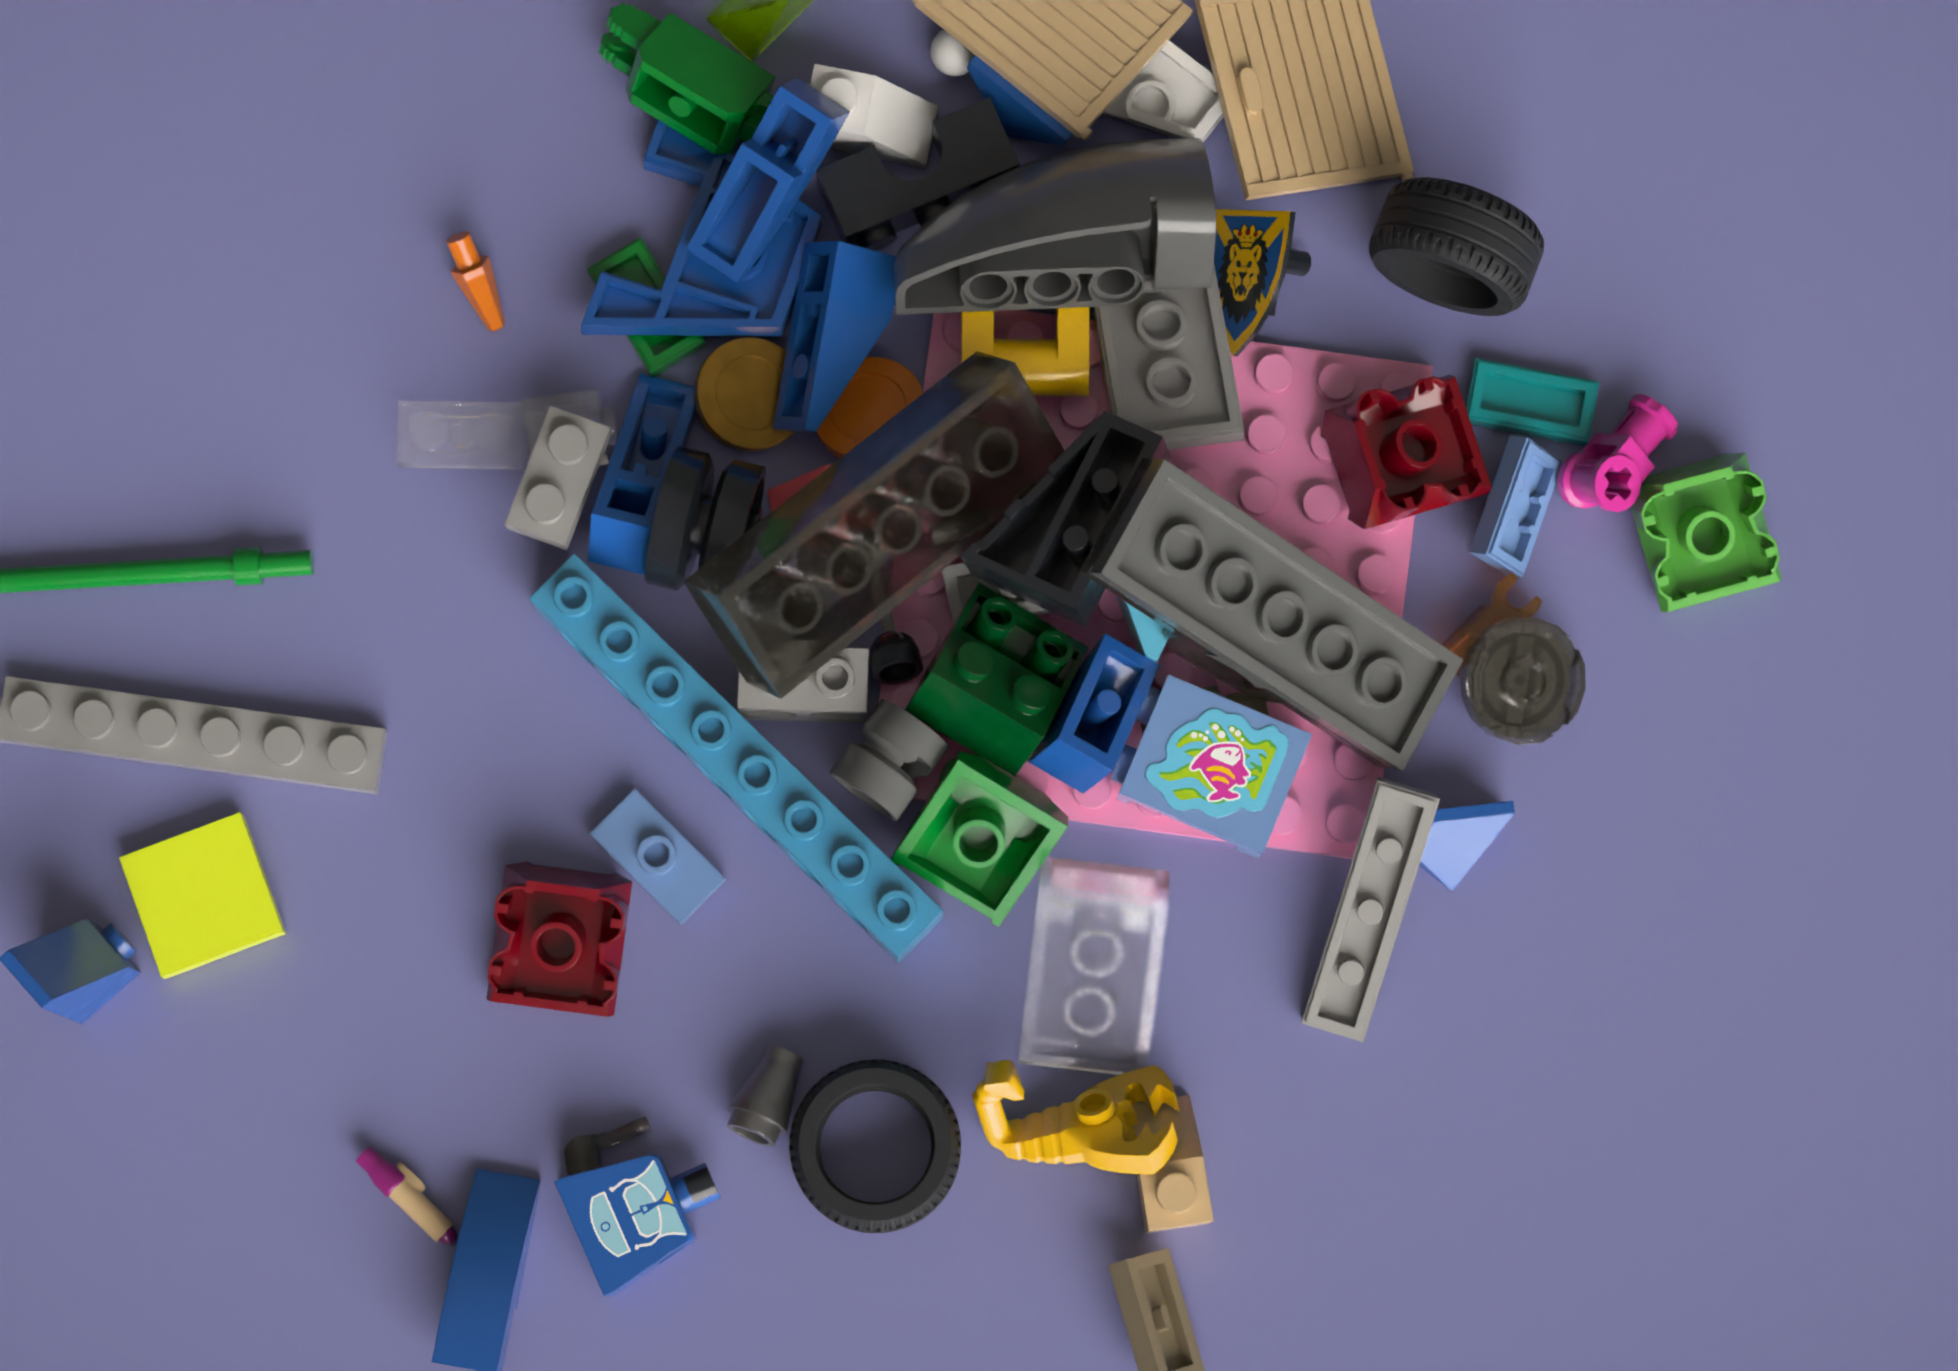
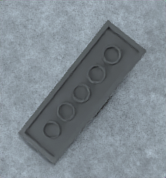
M1142 458L1079 571L1162 625L1164 628L1161 633L1165 635L1166 645L1175 654L1198 670L1246 695L1268 702L1283 704L1379 768L1404 771L1463 662L1462 658L1166 459Z

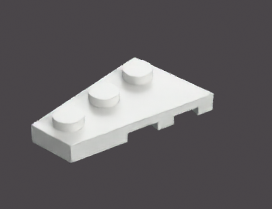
M1168 41L1103 112V114L1175 139L1200 138L1203 143L1224 117L1213 74L1171 41Z

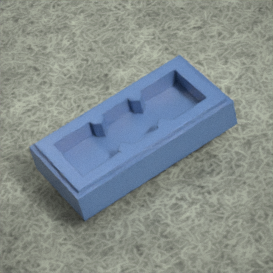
M1510 435L1492 488L1487 496L1486 505L1469 553L1505 576L1523 578L1563 461L1528 437Z
M636 789L590 833V836L681 926L726 882V878Z

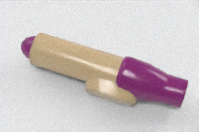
M371 1146L356 1159V1163L367 1172L374 1185L386 1197H390L436 1243L439 1241L447 1245L455 1243L457 1234L453 1228L454 1223L423 1194L426 1188L425 1185L405 1165L400 1162L396 1165L381 1157Z

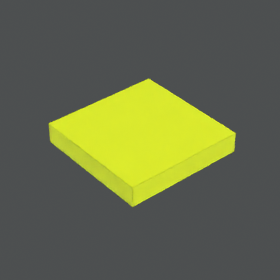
M241 812L119 857L160 976L163 979L173 977L286 934L245 816Z

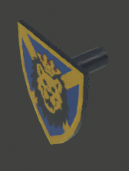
M1216 209L1214 265L1229 349L1232 356L1238 357L1258 334L1268 316H1275L1277 297L1285 274L1305 276L1310 270V254L1306 251L1291 249L1296 212Z

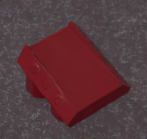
M1446 375L1439 378L1436 376L1423 378L1411 386L1390 392L1382 388L1365 391L1348 404L1325 410L1320 436L1327 440L1349 507L1348 520L1362 529H1368L1490 493L1492 485L1455 376Z
M528 861L505 865L502 889L495 902L494 918L497 921L493 954L489 961L487 977L489 983L486 999L498 1003L605 1017L613 1016L633 881L618 873L603 874L534 865Z

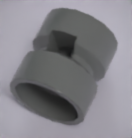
M881 699L861 727L865 738L862 744L850 743L829 773L839 784L864 803L886 817L898 821L917 794V788L914 783L916 777H929L949 749V745L937 733L899 706Z

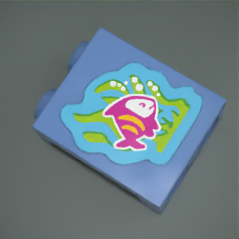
M1168 674L1162 690L1153 686L1150 687L1136 718L1137 722L1147 725L1138 748L1136 749L1125 744L1110 780L1122 784L1116 799L1127 804L1129 801L1230 842L1236 845V850L1259 859L1264 853L1312 734Z

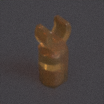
M1514 573L1505 576L1496 585L1491 596L1492 605L1489 608L1479 605L1441 644L1463 659L1456 673L1459 678L1465 680L1466 669L1472 652L1488 633L1506 624L1529 621L1539 610L1542 600L1538 596L1534 597L1523 608H1515L1509 604L1506 597L1507 591L1511 589L1518 579Z

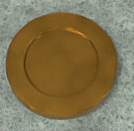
M738 338L718 347L702 363L694 383L695 407L704 427L722 444L739 451L758 452L777 446L795 432L773 429L786 351L783 348L760 338Z

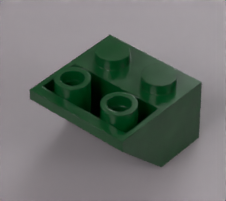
M978 583L928 665L905 711L1013 776H1016L1044 738L1089 647L983 584Z

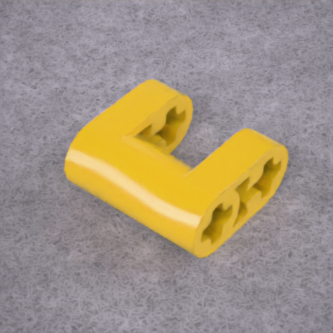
M1089 307L1056 308V339H994V311L961 312V395L1088 396Z

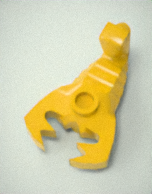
M1011 1060L987 1062L985 1079L977 1084L976 1090L972 1094L986 1139L993 1147L1002 1151L1007 1158L1015 1160L1026 1159L1028 1162L1035 1163L1044 1161L1047 1164L1086 1162L1090 1166L1106 1171L1126 1174H1155L1166 1164L1175 1151L1178 1142L1173 1121L1156 1134L1152 1133L1148 1122L1138 1137L1132 1126L1138 1123L1133 1108L1136 1102H1146L1154 1117L1163 1103L1180 1112L1171 1080L1164 1070L1156 1065L1129 1071L1091 1086L1072 1102L1062 1103L1059 1107L1052 1106L1046 1108L1041 1113L1029 1114L1024 1119L1017 1118L1007 1121L1001 1103L1003 1097L1013 1101L1024 1099V1088L1015 1064Z

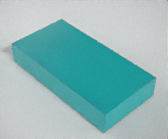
M1475 358L1465 407L1471 425L1585 447L1590 439L1599 382Z

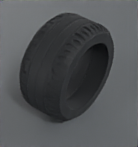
M1431 177L1412 178L1395 185L1390 190L1369 242V254L1375 267L1393 284L1416 297L1438 306L1480 316H1500L1521 307L1528 296L1544 252V239L1537 225L1528 215L1514 205L1473 186Z
M868 1059L849 1063L833 1070L822 1077L808 1091L801 1101L792 1122L789 1152L792 1169L802 1192L821 1214L832 1222L854 1231L887 1233L904 1229L919 1222L935 1210L951 1189L958 1172L961 1156V1135L957 1117L949 1100L930 1078L920 1071L899 1062ZM868 1091L889 1092L909 1101L923 1116L931 1136L930 1161L920 1181L906 1194L885 1202L861 1201L842 1192L826 1174L820 1156L821 1134L830 1114L846 1099Z

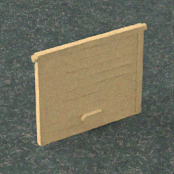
M911 0L915 3L914 6L1077 138L1081 137L1084 141L1093 132L1089 127L1193 13V10L1181 0Z
M1194 0L1245 200L1401 177L1402 182L1414 178V168L1370 0Z

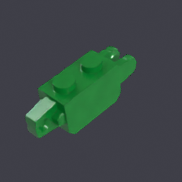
M622 2L621 5L611 7L606 25L610 30L606 34L603 33L598 53L602 55L601 58L606 59V63H612L614 68L629 76L626 92L631 104L713 154L732 153L742 140L746 142L752 139L774 97L770 92L776 76L671 12L663 21H660L644 10H638L637 6H631L630 3L626 5Z

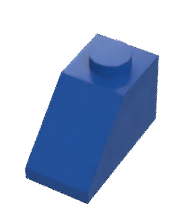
M1105 633L1100 637L1076 673L1044 738L1032 753L1029 763L1084 794L1114 770L1160 665Z

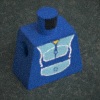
M659 1154L624 1161L554 1181L605 1297H611L619 1293L697 1240L687 1213L721 1198L706 1163L670 1178Z

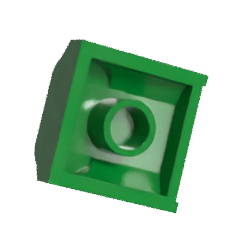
M959 751L956 757L950 760L942 769L938 784L892 853L890 860L897 866L899 864L987 916L991 919V923L999 927L1067 829L1069 817L1045 793L1021 778L1013 776L977 754Z

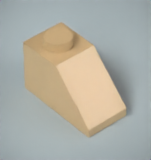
M1189 1095L1177 1097L1180 1112L1163 1103L1155 1117L1146 1102H1139L1133 1105L1138 1123L1132 1126V1128L1135 1130L1137 1137L1147 1122L1152 1133L1156 1134L1172 1121L1178 1137L1175 1151L1160 1170L1155 1174H1136L1145 1233L1210 1224L1214 1221L1204 1157Z

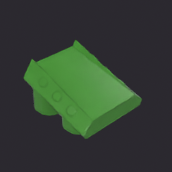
M1745 452L1719 454L1714 458L1651 474L1641 483L1640 494L1635 503L1630 507L1661 612L1678 610L1782 580L1778 566L1780 557L1777 543L1769 535L1762 511L1767 499L1764 483L1758 475L1751 472Z

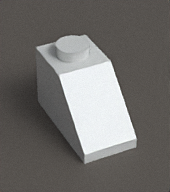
M814 64L810 86L850 111L829 150L854 154L874 145L880 160L920 168L927 167L932 143V121L937 119L938 114L937 105L876 75Z

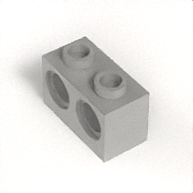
M740 644L738 712L746 720L865 723L868 719L869 648Z

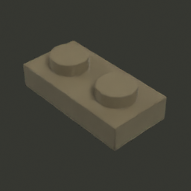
M1169 1248L1109 1264L1108 1267L1116 1297L1120 1305L1138 1370L1205 1371Z

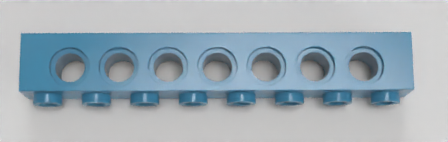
M573 554L529 598L538 615L898 964L943 919V910L577 555Z

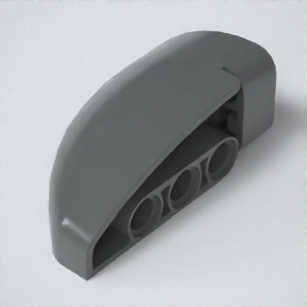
M1200 138L1136 140L1103 143L1064 151L1024 163L961 195L927 221L899 249L893 265L896 315L1118 306L1136 300L1144 291L1145 281H1151L1153 290L1210 288L1212 285L1216 238V208L1209 160L1202 140Z

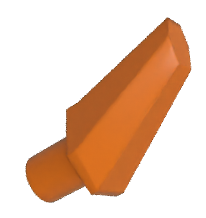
M469 231L452 235L446 240V243L456 263V266L451 271L453 278L486 328L492 332L503 328L505 319L489 256L479 255Z

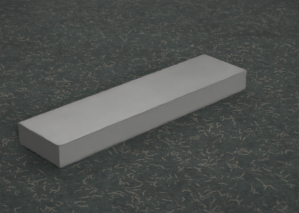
M1377 777L1303 1012L1301 1024L1364 1042L1438 808L1440 795Z

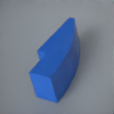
M800 78L780 85L752 139L743 142L739 147L686 250L736 283L741 282L766 249L802 195L833 144L850 111Z
M476 1168L452 1262L431 1362L478 1371L503 1370L514 1309H517L541 1180Z

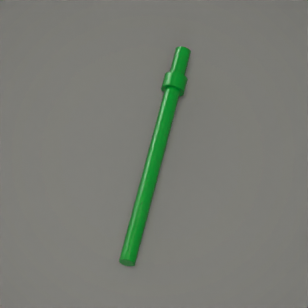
M261 546L234 548L233 554L8 567L0 568V593L235 580L237 586L259 585L264 583V578L313 575L314 557L312 550L263 552Z

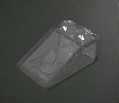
M1052 857L1045 859L1040 867L1018 1058L1019 1064L1115 1075L1148 1067L1169 905V871Z

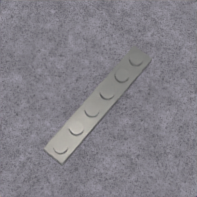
M9 676L5 678L0 706L1 743L377 795L388 736L385 728Z

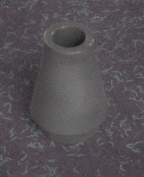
M768 1045L764 1057L727 1107V1110L731 1113L727 1128L749 1141L774 1147L778 1136L787 1134L798 1074L804 1060L799 1055L785 1048Z

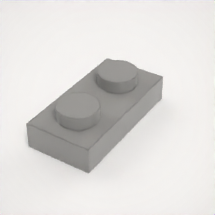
M550 406L505 521L506 528L567 550L612 435L611 428Z

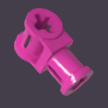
M1634 395L1628 403V413L1611 434L1596 433L1581 452L1573 453L1564 460L1557 478L1558 490L1563 500L1572 507L1583 509L1598 505L1601 509L1611 512L1627 510L1635 503L1639 496L1641 483L1655 468L1648 457L1662 440H1671L1678 432V422L1673 414L1665 406L1647 395Z

